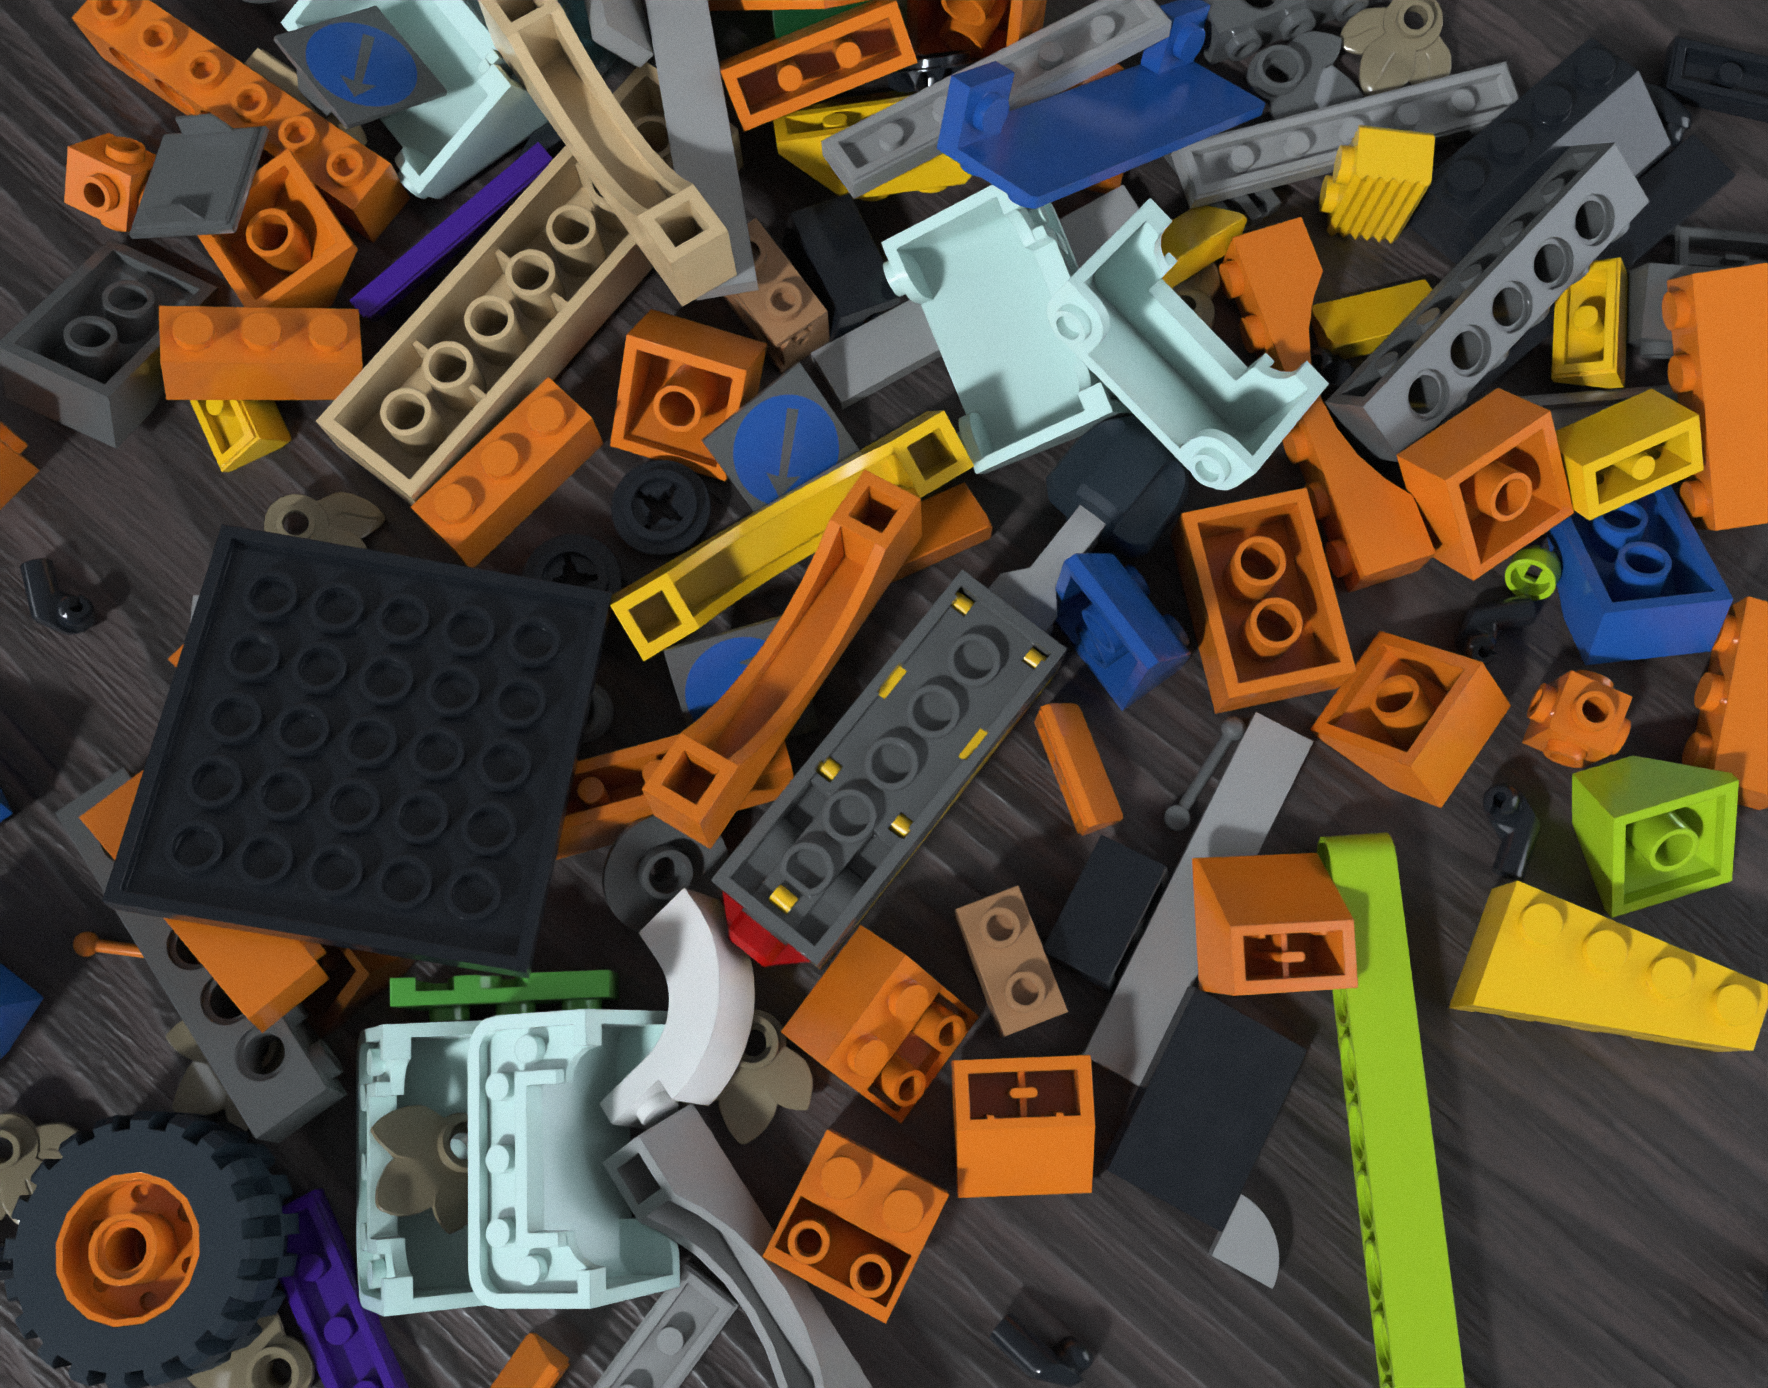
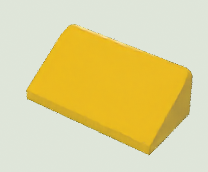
M1204 205L1192 208L1173 219L1161 236V249L1163 256L1169 252L1177 260V263L1162 279L1173 288L1223 257L1227 252L1232 237L1243 234L1247 217L1239 212Z
M1621 257L1593 261L1590 264L1589 272L1581 280L1570 285L1555 301L1551 375L1553 382L1608 389L1625 387L1628 274Z
M1423 279L1312 305L1310 320L1318 346L1329 349L1334 355H1339L1344 360L1372 354L1433 289Z
M190 400L222 472H231L282 448L291 441V435L274 400Z

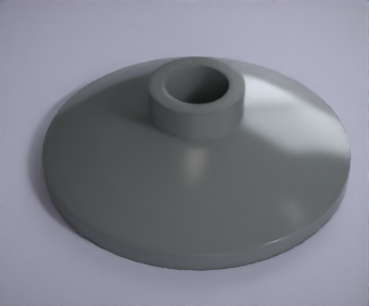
M654 814L638 819L617 837L604 863L602 884L605 899L610 909L625 926L639 933L684 887L721 901L723 897L722 890L711 879L729 858L725 842L719 836L713 847L709 849L655 817ZM669 858L668 867L664 872L657 875L651 874L652 866L659 859Z

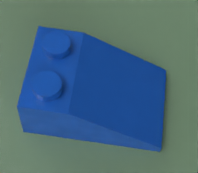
M1671 485L1590 521L1574 510V514L1546 532L1550 552H1555L1561 562V577L1557 588L1563 617L1585 665L1711 652L1733 602V597Z
M1075 553L1064 561L1055 586L1057 619L1054 623L1121 711H1124L1182 669L1192 655L1186 647L1189 644L1188 636L1170 614L1162 616L1148 599L1150 589L1139 571L1130 564L1123 567L1113 553Z

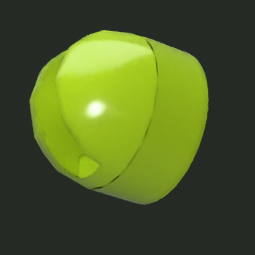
M1541 545L1523 547L1512 557L1505 571V582L1508 588L1517 596L1529 595L1532 601L1549 597L1554 592L1561 577V562L1557 554L1541 548ZM1531 565L1542 569L1537 579L1526 575Z

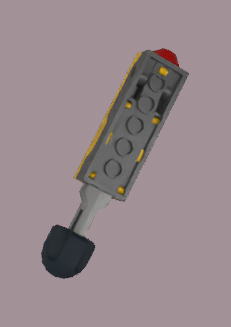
M1135 415L1109 419L1096 424L1075 441L1046 477L1048 498L1067 517L1066 523L1032 566L1026 569L1001 573L989 588H986L962 569L711 879L723 893L728 939L760 965L768 967L811 962L822 971L1056 675L1067 651L1066 647L1050 636L1053 631V623L1057 619L1055 586L1064 561L1075 553H1091L1096 546L1104 551L1109 548L1127 559L1142 557L1148 554L1178 516L1189 493L1190 471Z

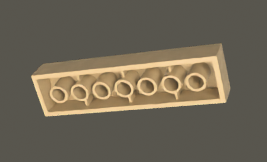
M646 62L641 68L636 67L616 89L613 96L651 148L674 170L657 69ZM730 123L737 169L739 171L744 165L738 129ZM567 146L558 153L316 420L318 425L342 451L410 505H413L547 377L554 380L653 268V265Z

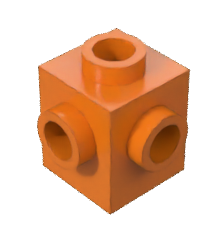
M111 133L68 146L64 203L99 219L101 224L109 229L130 232L156 155L145 150V146L137 140L117 137Z
M1570 670L1549 684H1541L1535 692L1527 710V718L1531 720L1522 743L1542 751L1553 762L1572 768H1583L1611 754L1615 755L1624 745L1631 729V720L1625 718L1633 697L1614 689V683L1601 674L1587 670H1577L1575 672Z

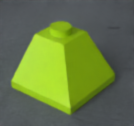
M1632 755L1572 774V825L1603 907L1611 918L1732 881L1739 780L1732 773Z

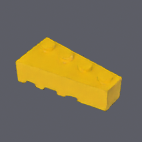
M1517 880L1491 889L1449 1008L1501 1015L1506 1018L1524 1021H1538L1568 1026L1573 1029L1617 1034L1635 1039L1714 1052L1754 1051L1768 1008V985Z

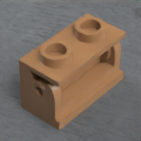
M755 218L747 223L759 290L723 296V298L753 338L767 343L766 355L781 374L810 355L811 352L829 342L828 311L762 224Z
M1019 886L1012 887L955 910V922L1000 1038L1068 1012Z

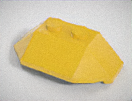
M889 91L817 102L773 120L778 154L838 196L848 194L849 192L823 157L821 141L919 91L907 93ZM942 153L855 199L878 201L886 198L889 194L910 191L937 193L945 190L948 186L965 184L972 175L965 172L961 168L960 163Z

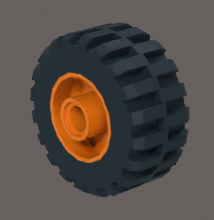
M137 1111L134 1116L114 1115L97 1121L93 1131H77L63 1141L58 1150L63 1158L44 1159L31 1175L30 1181L36 1184L37 1187L32 1195L19 1196L11 1215L12 1219L20 1220L16 1237L5 1238L3 1259H13L14 1278L4 1280L8 1302L18 1300L20 1302L23 1314L15 1318V1323L24 1339L39 1337L42 1340L43 1344L37 1350L38 1356L53 1369L71 1365L68 1371L70 1379L87 1386L106 1383L108 1388H142L149 1385L153 1387L191 1377L193 1374L212 1370L229 1361L232 1351L248 1347L262 1333V1327L257 1323L258 1319L276 1315L286 1296L284 1291L276 1288L279 1278L294 1275L298 1257L296 1253H287L288 1235L300 1234L298 1213H282L283 1199L290 1197L293 1191L286 1175H271L268 1171L275 1163L276 1158L264 1144L247 1143L249 1140L248 1131L233 1123L216 1122L214 1116L163 1111Z

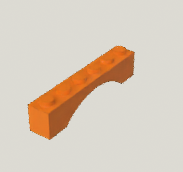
M1302 217L1232 237L1223 262L1219 265L1220 283L1223 292L1228 299L1235 298L1242 316L1240 319V334L1245 348L1249 353L1255 352L1258 359L1267 353L1275 361L1271 368L1285 372L1297 370L1306 361L1311 364L1309 326L1313 298L1323 273ZM1319 395L1282 441L1286 455L1291 463H1299L1306 482L1304 488H1307L1315 520H1321L1328 538L1325 550L1333 574L1338 578L1343 577L1347 590L1350 593L1419 571L1436 552L1413 495L1385 479L1356 453L1337 429Z
M864 469L830 518L800 585L763 646L724 695L697 721L679 734L642 787V791L655 817L707 848L711 849L922 537L921 498Z

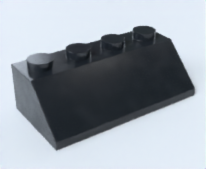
M1590 37L1432 172V182L1413 212L1409 227L1457 265L1570 146L1615 142L1636 179L1639 178L1663 157L1671 146L1640 72Z

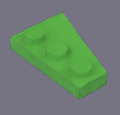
M611 970L530 973L529 979L515 976V979L502 980V976L460 975L449 978L448 983L439 984L419 981L415 977L390 978V1006L429 1011V1023L470 1021V1009L495 1007L496 1016L536 1013V1005L561 1003L562 1011L602 1009V1001L619 1000L618 973Z

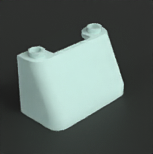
M298 0L281 22L289 32L377 6L447 90L446 96L380 118L403 147L394 158L396 165L400 169L397 174L400 182L407 190L421 199H427V197L443 199L524 142L535 130L549 123L495 48L478 0Z
M991 185L881 242L888 261L883 263V270L890 287L897 296L901 297L906 294L911 301L921 304L966 415L959 418L960 431L957 432V435L974 465L973 468L976 474L989 473L1080 437L1094 425L1103 421L1133 414L1082 360L1054 334L1047 317V304L1049 300L1079 269L1052 203L1036 209L1022 207L1013 203L1005 192Z
M1149 198L1051 297L1047 304V317L1054 334L1192 473L1198 482L1216 490H1230L1246 481L1260 469L1329 383L1308 361L1299 366L1295 371L1285 372L1271 368L1275 361L1267 353L1249 367L1235 355L1162 279L1177 263V260L1169 252L1163 256L1161 249V236L1172 223V220Z
M577 1009L496 1015L486 1018L475 1028L468 1047V1273L470 1286L476 1297L486 1306L497 1309H592L680 1287L678 1243L669 1236L638 1222L636 1217H632L630 1207L602 1162L630 1142V1127L612 1125L599 1104L655 1047L663 1032L668 1011Z
M483 1020L383 1024L364 1029L359 1035L356 1057L357 1282L361 1306L381 1316L485 1305L476 1297L470 1286L468 1273V1224L460 1230L448 1234L439 1225L432 1208L416 1215L400 1217L382 1212L376 1207L375 1191L377 1182L384 1167L393 1157L376 1141L371 1133V1127L381 1117L405 1106L423 1105L434 1110L444 1118L455 1113H468V1047L475 1028ZM451 1139L450 1147L453 1153L459 1159H467L468 1150L466 1145L461 1140Z

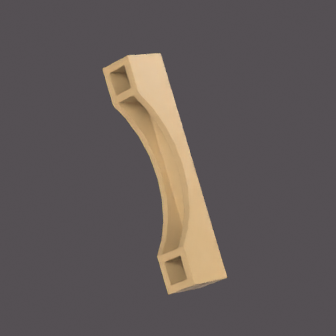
M478 0L495 48L683 307L736 276L737 272L727 228L695 185L683 179L672 170L651 148L631 122L599 74L558 1Z

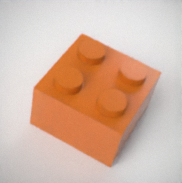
M1500 388L1495 389L1396 455L1406 490L1415 499L1436 554L1433 558L1473 581L1574 514L1551 411Z

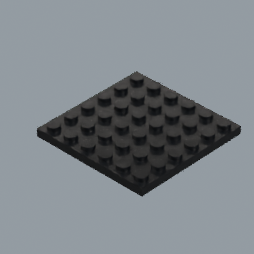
M222 524L102 902L110 909L529 979L612 608L610 603L613 601L612 592Z

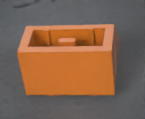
M1317 853L1192 858L1199 990L1239 996L1358 988L1354 919Z
M860 925L781 1030V1033L901 1124L979 1016L906 954Z
M1091 1055L951 1061L957 1198L1092 1193L1095 1114Z
M828 1128L762 1257L886 1324L949 1197V1193L946 1189Z

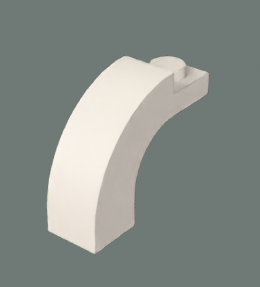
M685 887L639 932L659 962L666 977L669 992V1008L663 1032L655 1047L599 1103L612 1125L650 1129L676 1113L679 1101L709 1106L731 1079L747 1045L755 1003L754 974L750 956L728 939L725 907L720 900Z

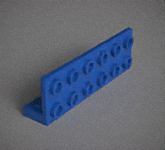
M1176 0L1159 6L1172 21L1170 36L1144 49L1139 65L1009 111L1008 101L1015 72L997 61L952 75L937 149L960 163L961 168L968 174L981 177L1005 192L1013 203L1022 207L1036 209L1262 115L1265 102L1194 62L1195 57L1204 44V26L1211 5L1202 0Z

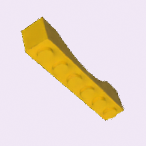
M926 411L612 595L613 601L610 603V606L637 652L645 661L698 630L726 608L771 578L815 553L830 518L864 469L922 498L971 469L974 465L945 411Z

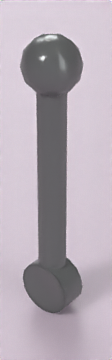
M1230 716L1222 722V735L1180 802L1178 805L1169 807L1164 813L1163 822L1169 830L1174 832L1181 831L1189 824L1190 808L1232 742L1241 739L1246 731V725L1241 718Z

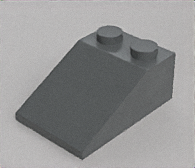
M110 238L0 340V372L6 398L117 449L154 410L165 391L160 364L159 306H213L218 297V287Z

